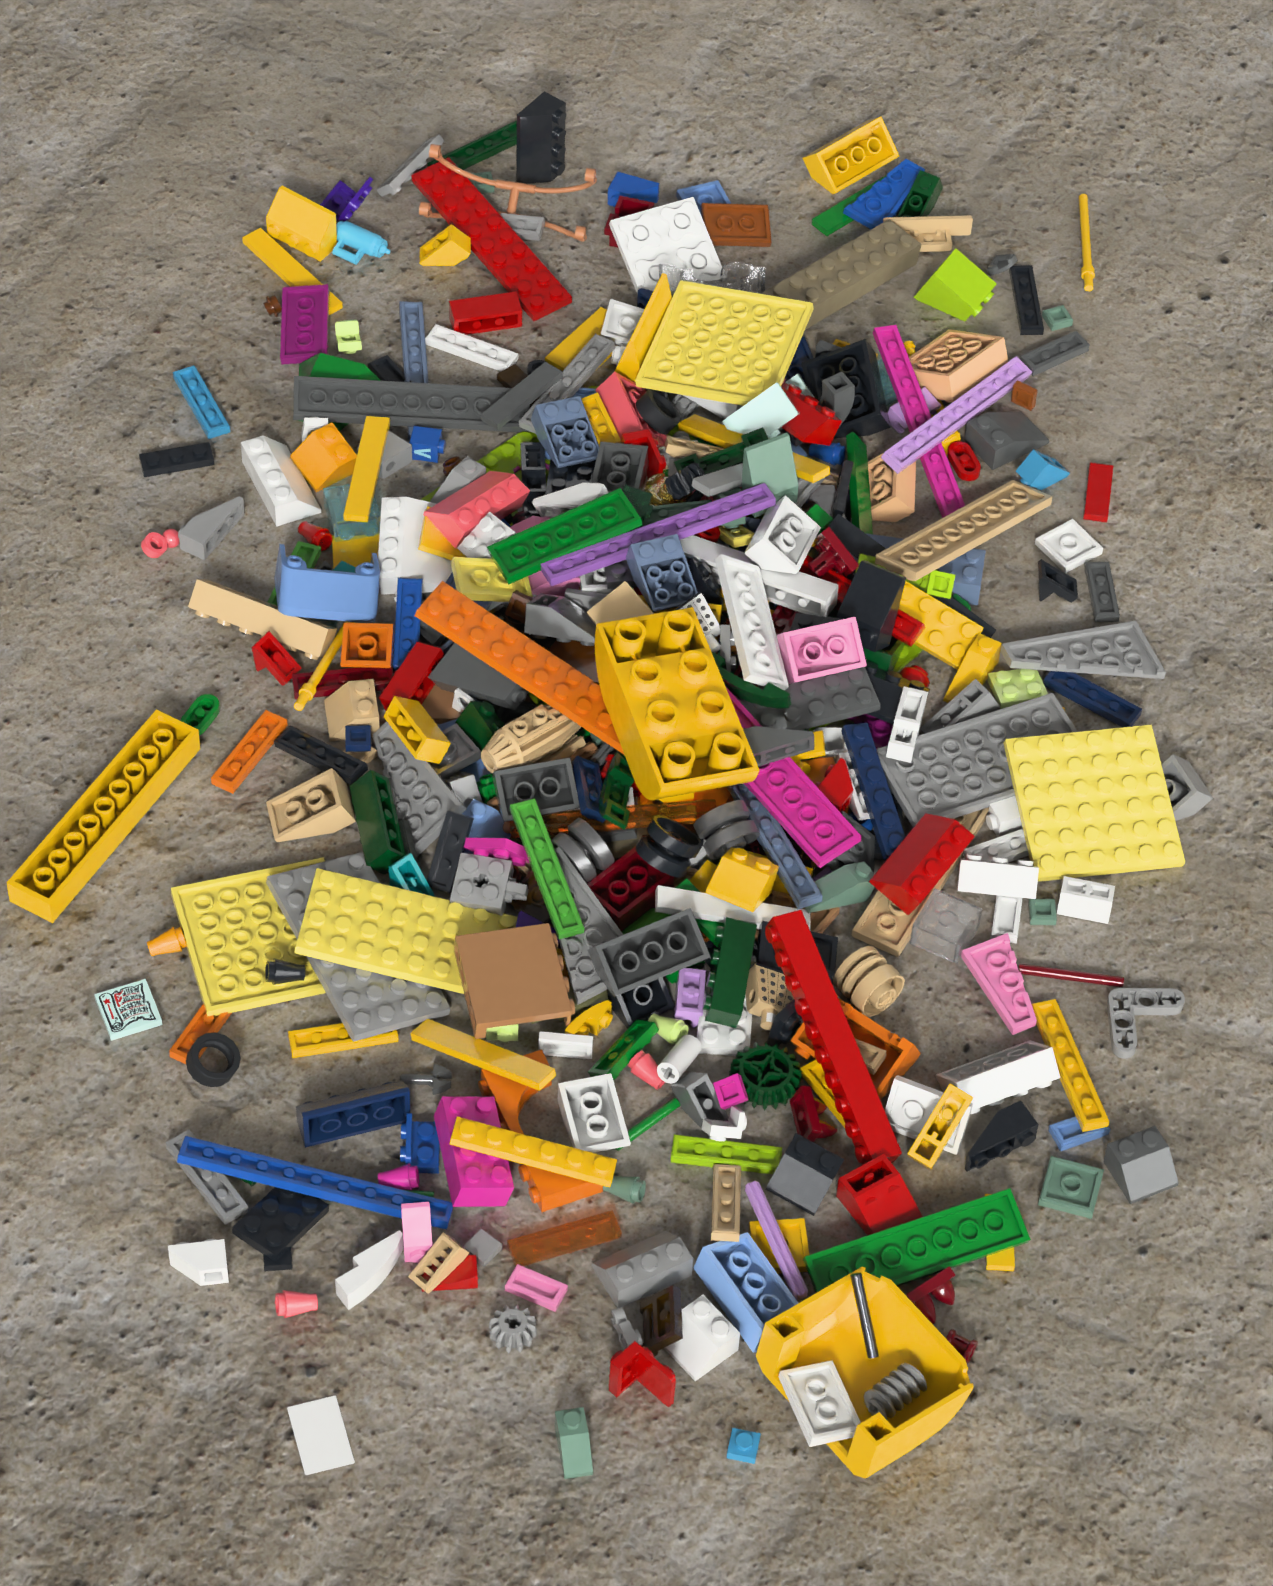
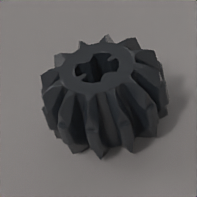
M692 463L666 478L664 482L667 487L666 489L674 500H679L696 490L692 487L693 478L703 476L705 472L698 463Z

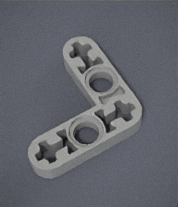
M1173 988L1113 989L1109 993L1107 1001L1113 1053L1123 1059L1130 1058L1135 1054L1137 1034L1134 1015H1177L1183 1010L1184 994ZM1149 998L1153 1004L1149 1006L1142 1005L1139 999ZM1116 999H1121L1123 1003L1122 1010H1118L1119 1004ZM1124 1019L1129 1023V1026L1119 1027L1115 1021ZM1126 1036L1125 1042L1128 1048H1124L1123 1044H1121L1122 1037Z

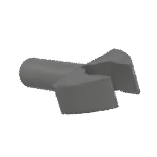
M433 1064V1071L429 1074L402 1073L400 1075V1081L402 1080L405 1084L429 1085L432 1087L433 1095L440 1094L451 1088V1080L439 1081L438 1079H452V1072L437 1064Z

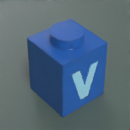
M413 427L409 442L412 445V460L438 463L440 453L444 454L446 440L442 439V429Z

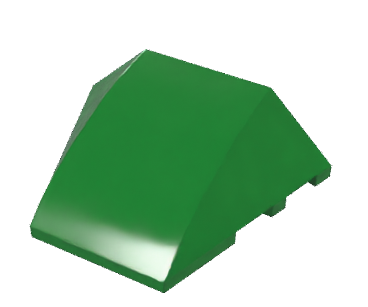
M319 353L299 364V376L381 381L363 363L324 353ZM328 422V424L333 423L338 431H341L349 424Z

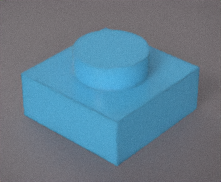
M732 1428L727 1459L755 1464L761 1433Z

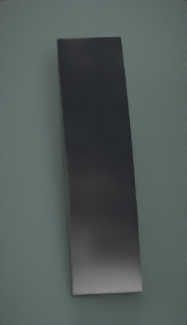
M520 442L521 481L530 490L522 505V511H529L532 516L541 517L532 501L535 498L544 496L546 493L545 449L540 442Z

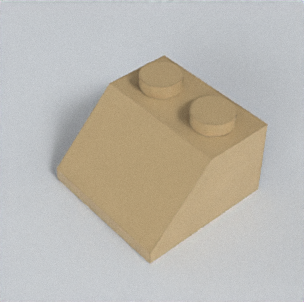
M374 679L348 681L324 700L329 741L345 740V726L371 725V737L380 728Z

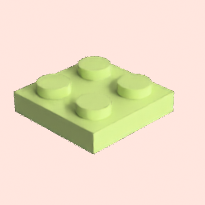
M1016 669L988 673V683L997 703L1001 707L1000 709L1048 694L1037 670Z

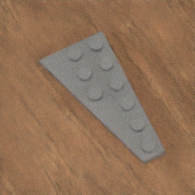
M1136 621L1003 643L1000 650L1010 668L1164 679L1166 674Z
M386 721L373 734L378 756L383 763V775L389 778L398 822L401 819L409 822L418 857L440 836L447 811L462 814L467 808L428 761L414 758Z
M558 847L554 850L585 928L582 934L558 939L577 1005L608 989L597 975L587 949L622 936L623 933L563 850Z

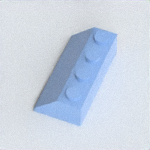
M748 1232L740 1234L739 1242L719 1241L702 1247L693 1267L734 1327L740 1332V1335L753 1353L757 1352L765 1322L798 1304V1301Z

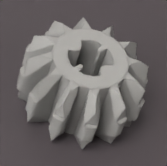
M505 1304L503 1312L496 1310L494 1318L489 1321L491 1341H496L498 1349L506 1346L508 1354L512 1348H516L521 1353L523 1346L530 1347L532 1339L537 1335L535 1316H530L528 1308L520 1311L518 1304H516L514 1309H510Z

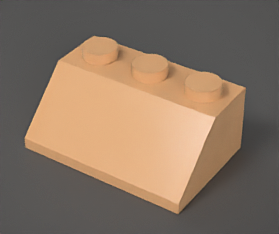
M882 453L868 461L872 521L898 522L910 516L915 510L916 461L897 474L881 458L884 454Z

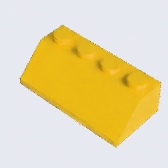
M880 116L865 121L804 156L802 159L811 178L831 194H836L899 157V154Z

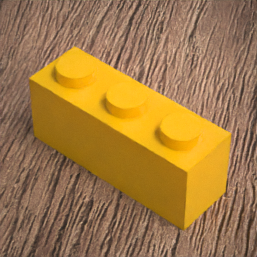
M394 696L383 716L415 759L440 764L451 742L419 701Z

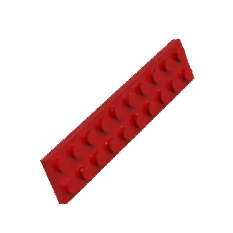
M449 157L446 158L448 162L455 165V163ZM440 162L411 175L413 184L449 225L452 224L471 238V250L507 292L517 291L521 308L533 321L572 303V296L467 177L452 171Z

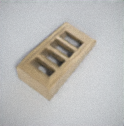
M443 1232L408 1277L429 1294L468 1256L469 1252L452 1237ZM449 1248L452 1249L450 1254L446 1252ZM441 1256L445 1259L443 1263L438 1260ZM432 1264L438 1268L436 1272L429 1268ZM424 1272L431 1277L429 1281H426L421 1276Z

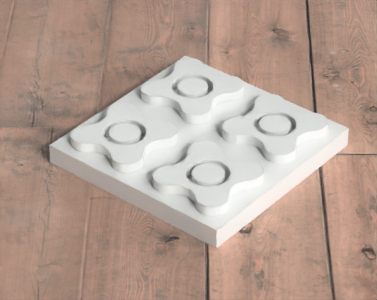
M694 197L617 218L609 223L637 295L640 288L654 291L662 273L667 275L671 296L674 295L680 280L711 285L724 281L726 278Z

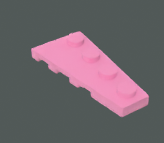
M1008 933L962 950L961 958L1011 1034L1014 1035L1036 1026L1037 1019L1028 992L1025 991L1024 980L1021 972L1018 970L1017 959L1014 951L1011 949Z

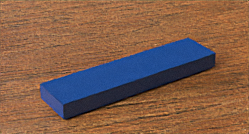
M398 578L393 671L399 669L409 651L412 650L416 642H420L421 620L414 615L422 604L423 579Z

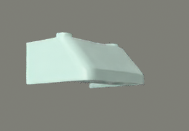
M799 374L785 382L788 385L792 384L802 389L801 393L803 395L814 397ZM777 382L724 419L722 423L727 430L740 434H746L763 427L768 438L771 439L781 434L783 430L781 427L799 413Z

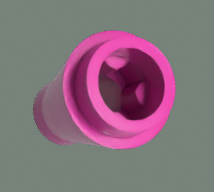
M409 1163L385 1172H378V1184L401 1190L419 1188L417 1165L411 1166Z

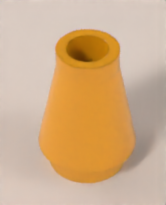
M172 927L156 938L147 941V945L153 957L160 954L181 952L186 947V941L182 928L178 927L175 929Z

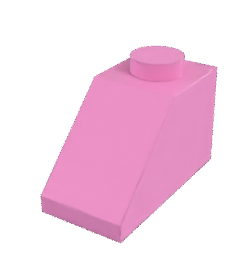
M429 1202L401 1204L405 1262L419 1263L432 1247Z

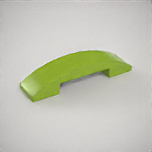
M859 554L857 563L860 565L861 561L865 560L875 564L876 557ZM934 570L916 581L906 579L908 583L930 596L951 599L955 580L954 574Z

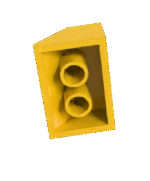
M283 185L280 186L266 216L267 234L321 262L333 251L337 244L336 213Z

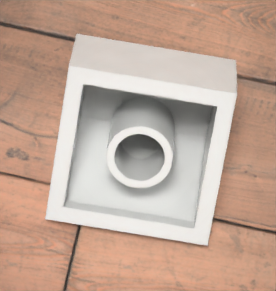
M701 1295L682 1309L683 1339L664 1348L690 1377L697 1381L738 1351L740 1332L704 1295Z

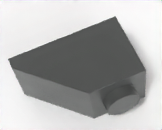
M690 1072L671 1085L682 1110L701 1129L703 1119L729 1121L726 1111L720 1107L716 1091L706 1073Z

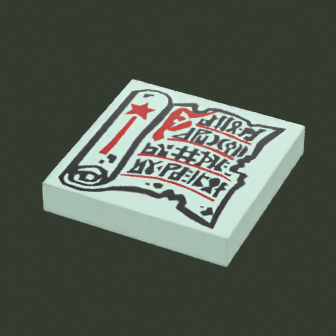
M146 979L94 994L111 1041L163 1025Z

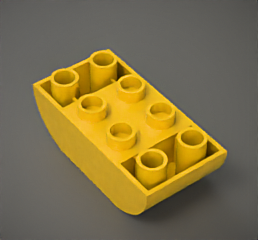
M693 607L596 624L595 660L602 697L634 781L645 798L657 800L748 783L756 779L759 767Z

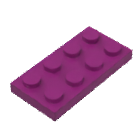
M328 284L283 287L281 365L302 363L319 353L328 355Z

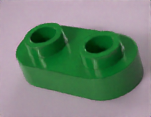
M211 694L199 696L182 716L181 721L198 729L199 736L202 735L220 712L218 698Z

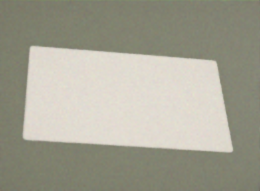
M336 1396L287 1407L305 1475L355 1463Z

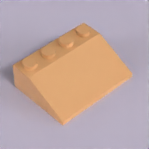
M951 329L909 357L920 388L926 387L936 399L945 400L947 403L954 402L1008 363L1004 337Z

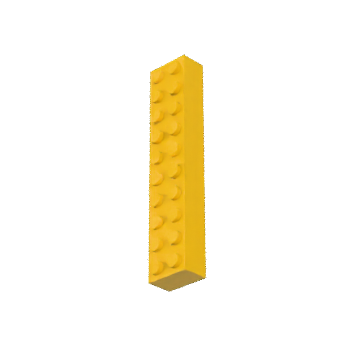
M156 709L6 882L9 901L53 923L200 750L199 730Z

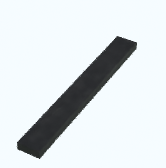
M837 514L828 526L849 553L857 559L859 554L876 557V554L886 549L840 514ZM932 596L982 626L981 634L991 638L996 632V629L954 598L946 599Z

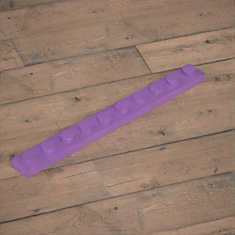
M763 483L541 563V571L550 586H554L626 560L630 544L678 534L679 540L775 506L776 498L767 485Z

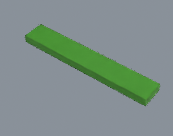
M535 798L510 804V812L558 939L584 933L585 928Z

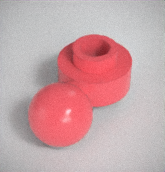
M167 529L162 535L156 532L149 533L141 542L143 552L151 558H159L167 550V547L174 548L180 544L179 532L175 529Z

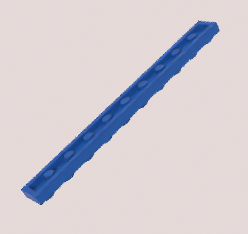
M185 1136L177 1163L401 1219V1204L429 1202L431 1226L446 1230L453 1211L452 1202L188 1136Z

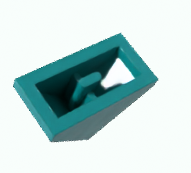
M411 853L406 854L389 866L390 886L436 897Z

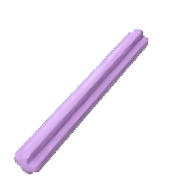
M757 1181L747 1183L745 1185V1192L790 1292L796 1300L806 1298L808 1289L760 1183Z

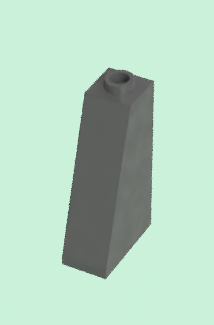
M456 643L452 645L428 676L442 690L454 693L459 688L471 698L515 710L529 693V691Z

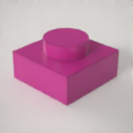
M738 1073L713 1083L720 1107L724 1110L749 1100L742 1077Z

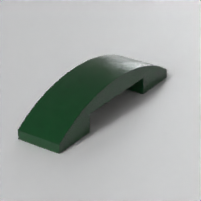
M762 427L741 435V443L699 459L695 453L674 461V465L678 472L692 463H698L706 475L743 463L744 448L769 438Z
M712 652L723 682L732 694L745 701L764 707H790V693L769 682L762 690L744 681L742 678L727 671L725 658Z
M617 752L611 761L599 799V813L604 819L625 830L630 814L626 806L630 786L633 784L634 778L626 757Z

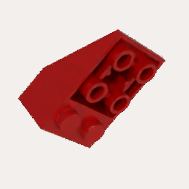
M885 1154L838 1179L836 1197L867 1236L923 1217L900 1173Z

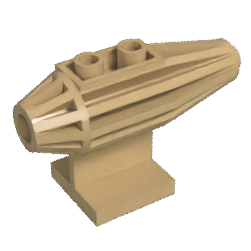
M541 704L498 729L481 752L482 762L490 773L531 765L560 748L581 726L550 705Z

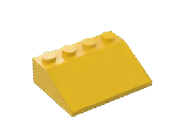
M662 273L614 371L635 382L672 300L666 274Z

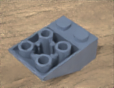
M580 396L535 405L531 417L532 424L538 440L557 468L597 459L599 445Z
M678 534L630 544L626 560L633 580L652 612L679 607L698 593Z

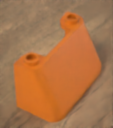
M839 999L854 1038L886 1050V1058L874 1075L870 1074L881 1101L891 1090L894 1078L897 1075L903 1077L917 1061L921 1052L904 1037L901 1039L897 1034L891 1033L854 1009L849 1003ZM803 1022L791 1039V1042L796 1046L794 1051L806 1060L810 1056L816 1060L812 1041L806 1036L805 1024Z

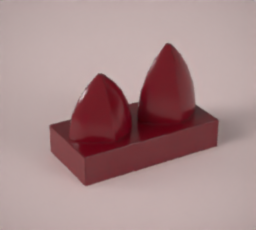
M800 1086L789 1101L797 1134L812 1142L816 1139L834 1135L838 1129L818 1117L819 1114H822L827 1109V1106L813 1096L811 1086Z
M950 1266L906 1294L909 1300L932 1324H935L936 1311L932 1298L929 1295L930 1292L942 1303L954 1304L955 1290L950 1279L956 1275Z

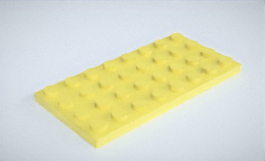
M316 868L294 953L464 994L454 954L455 936L515 928L517 917L504 913L501 916L489 913L485 909H472L456 902L450 903V900Z

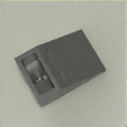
M540 593L526 604L524 633L532 634V637L536 639H546L548 636L555 637L559 642L576 640L581 641L580 644L595 645L596 624L590 619L585 610L566 597Z

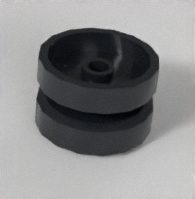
M655 815L647 827L649 834L642 835L635 850L644 861L659 871L673 877H684L691 866L689 858H696L703 843L686 826L668 817Z

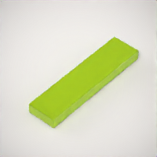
M674 1134L671 1162L713 1167L714 1164L741 1166V1171L773 1175L781 1161L783 1147L734 1141H716L709 1138Z

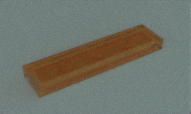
M613 1210L507 1240V1247L515 1267L517 1264L526 1266L622 1237V1232Z

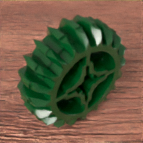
M767 1041L763 1046H759L755 1042L753 1048L745 1046L743 1052H737L735 1059L731 1062V1070H729V1076L738 1073L742 1077L749 1099L743 1103L752 1102L753 1109L757 1105H762L764 1111L769 1105L775 1110L778 1107V1103L786 1106L788 1099L790 1100L800 1088V1081H802L801 1066L799 1062H796L795 1054H788L787 1047L780 1050L777 1043L771 1047Z

